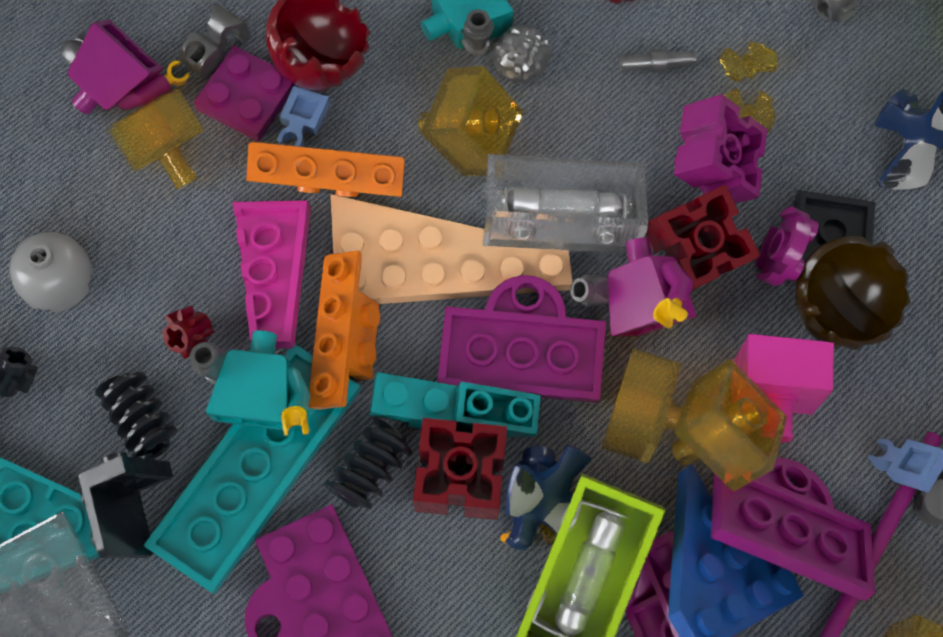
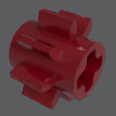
M192 305L166 315L165 319L169 325L162 331L166 346L170 351L182 352L184 359L190 357L192 349L197 344L208 342L206 339L214 333L207 314L199 311L194 312Z

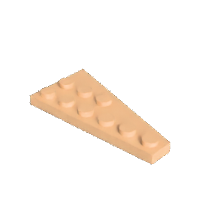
M331 194L333 254L356 250L362 253L358 291L378 304L490 296L493 290L505 280L522 275L544 279L553 285L557 291L571 289L572 274L569 248L531 239H518L513 235H505L496 231ZM522 288L516 294L536 293V291L531 288Z

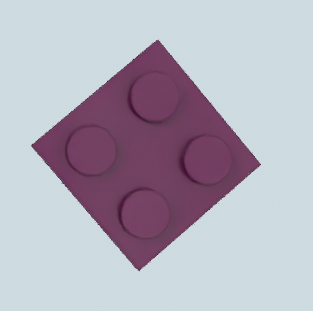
M233 46L193 103L197 111L260 142L287 102L293 86L297 87V85L284 78L276 66Z

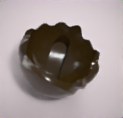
M846 236L830 240L810 254L805 261L802 273L796 280L795 303L803 325L815 339L823 342H833L834 349L845 347L851 350H859L863 345H874L891 338L893 329L900 326L904 321V308L911 303L906 288L908 272L894 257V249L886 242L872 244L864 237Z

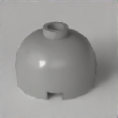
M41 232L26 238L16 248L10 260L9 276L16 293L31 308L36 310L39 308L41 310H50L51 312H62L74 307L87 295L90 289L88 284L91 280V274L94 275V267L85 249L70 236L59 232Z

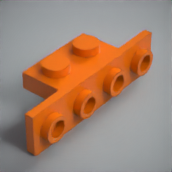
M253 141L248 144L246 181L297 186V191L305 193H320V189L335 190V195L344 197H358V193L402 197L405 158L401 156Z
M358 250L330 254L324 257L309 393L311 395L309 407L314 410L346 407L349 376L358 381L372 380L373 365L377 358L375 345L377 326L380 323V311L377 302L358 291L362 253Z

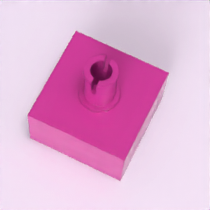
M748 334L733 360L731 406L767 410V433L765 439L777 443L791 442L793 440V413L812 415L833 391L834 343Z

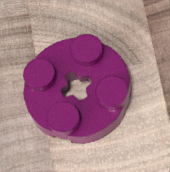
M788 207L780 213L779 217L785 220L779 228L771 225L760 246V257L756 259V266L762 269V273L756 274L757 279L772 286H779L786 279L795 281L800 276L805 264L802 256L807 244L812 242L818 231V222L812 220L808 213L795 207Z

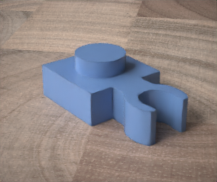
M293 86L280 115L281 124L287 127L280 131L277 137L278 144L285 145L286 141L295 139L297 142L294 146L304 147V135L306 132L317 135L330 106L329 97Z
M879 439L877 443L883 452L886 453L881 457H875L870 454L867 456L874 467L880 471H886L893 482L929 493L943 470V449L907 439L900 449L895 447L889 440Z

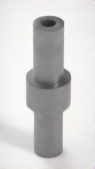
M665 49L649 50V54L620 56L621 71L650 69V72H663L667 70V67L692 66L696 64V53L694 50L666 52Z

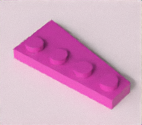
M308 200L232 202L237 221V242L242 259L240 264L241 273L245 282V303L250 342L253 331L262 330L277 335L275 349L294 348L311 207Z

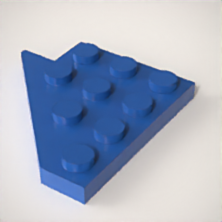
M693 464L680 471L677 479L668 618L679 637H733L805 595L790 570L711 538L713 494H710Z

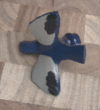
M902 89L888 100L874 124L875 127L897 131L905 138L904 148L887 167L879 181L880 187L893 190L914 189L926 186L934 171L937 149L943 148V91L931 109H922L918 105L917 95Z
M567 445L558 462L555 460V452L548 447L533 446L525 449L522 453V461L520 464L514 465L509 478L505 513L506 515L513 516V527L508 533L501 535V541L512 548L526 550L532 545L536 528L541 523L551 528L557 535L567 506L570 504L573 496L570 491L573 480L592 458L581 449L572 445Z

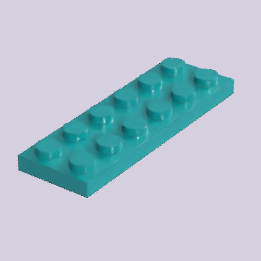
M295 344L294 348H290L284 356L289 359L292 367L301 372L309 390L313 355ZM349 379L346 407L316 410L309 407L307 419L310 431L306 435H303L301 425L293 426L292 431H288L289 435H284L283 430L233 424L143 546L210 593L216 595L361 391L360 385Z

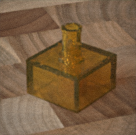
M484 66L447 68L430 112H423L420 115L422 118L427 119H419L418 127L421 134L463 176H499L523 110Z
M179 89L168 91L104 129L129 169L138 171L149 163L159 160L176 189L184 187L197 178L179 150V147L184 142L203 132L204 129Z
M632 349L601 449L649 463L660 442L662 431H665L666 428L702 440L708 424L709 414L673 404L672 396L682 363Z
M728 359L692 383L674 431L681 440L674 442L672 451L677 461L686 455L688 456L680 463L686 467L701 459L734 492L774 469L787 416L731 359Z

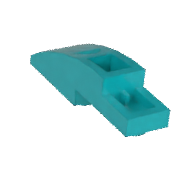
M377 372L374 376L369 416L407 422L406 427L419 429L422 428L423 418L457 421V432L472 433L473 423L507 426L506 436L535 437L537 435L541 395L462 381L458 386Z

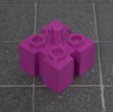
M723 94L684 106L680 135L685 145L678 147L677 156L674 160V175L693 188L700 186L703 195L726 184L735 204L760 198L763 170L757 166L758 158L765 156L768 129L751 116L740 118L741 108Z

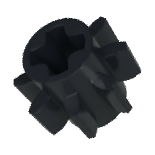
M6 347L0 354V396L12 397L17 394L18 390L27 394L34 381L38 367L31 365V356L21 348Z

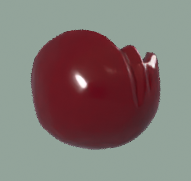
M278 0L268 17L266 42L274 65L289 82L307 90L324 91L331 87L340 86L344 80L354 76L365 64L364 55L370 49L366 41L370 31L365 23H362L359 10L356 6L354 9H348L339 0Z

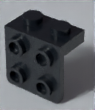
M117 452L101 459L102 464L78 474L82 488L81 499L87 509L92 529L91 540L98 554L102 558H146L153 555V552L143 546L149 539L150 532L139 492L173 478L170 462L153 460L150 455L130 457L127 456L126 452Z

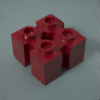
M726 184L642 225L655 254L664 250L668 257H674L678 264L692 278L694 282L692 290L720 277L721 274L732 271L760 257L747 227L738 231L731 218L738 214L739 211ZM698 236L701 238L703 244L699 242Z
M423 418L419 455L420 462L428 464V468L417 467L413 494L415 512L448 515L449 505L464 506L465 517L498 520L502 476L492 475V470L503 471L507 426L473 423L472 433L457 432V421ZM463 463L466 464V471L469 473L458 476L455 475L454 471H450V469L456 470V464Z

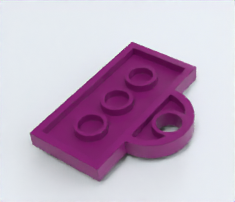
M529 275L509 278L493 290L487 301L486 310L445 306L437 382L458 386L462 381L541 395L540 398L599 403L601 398L606 321L566 318L564 301L557 289L549 282ZM522 288H531L536 291L539 299L534 305L524 306L517 301L516 293Z
M775 458L766 462L755 475L723 461L714 470L711 538L865 602L876 593L871 524L834 509L833 500L827 487L809 468L791 459ZM788 478L792 479L797 486L793 485Z
M333 504L255 540L271 579L256 589L247 604L244 621L248 637H259L257 631L259 623L264 618L270 616L276 617L280 621L281 630L277 637H392Z

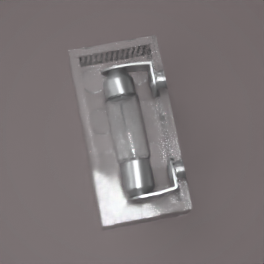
M488 154L485 178L483 246L627 254L625 245L627 241L645 238L648 229L645 163Z

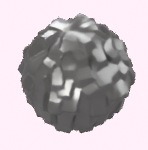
M529 25L512 26L499 37V41L492 51V62H494L498 74L503 75L508 80H512V83L528 84L531 81L540 79L543 75V72L547 69L548 62L552 58V50L548 41L541 35L538 29Z

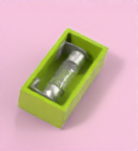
M582 473L570 504H568L563 516L562 524L537 586L533 590L527 605V611L516 637H615L665 510L663 506Z

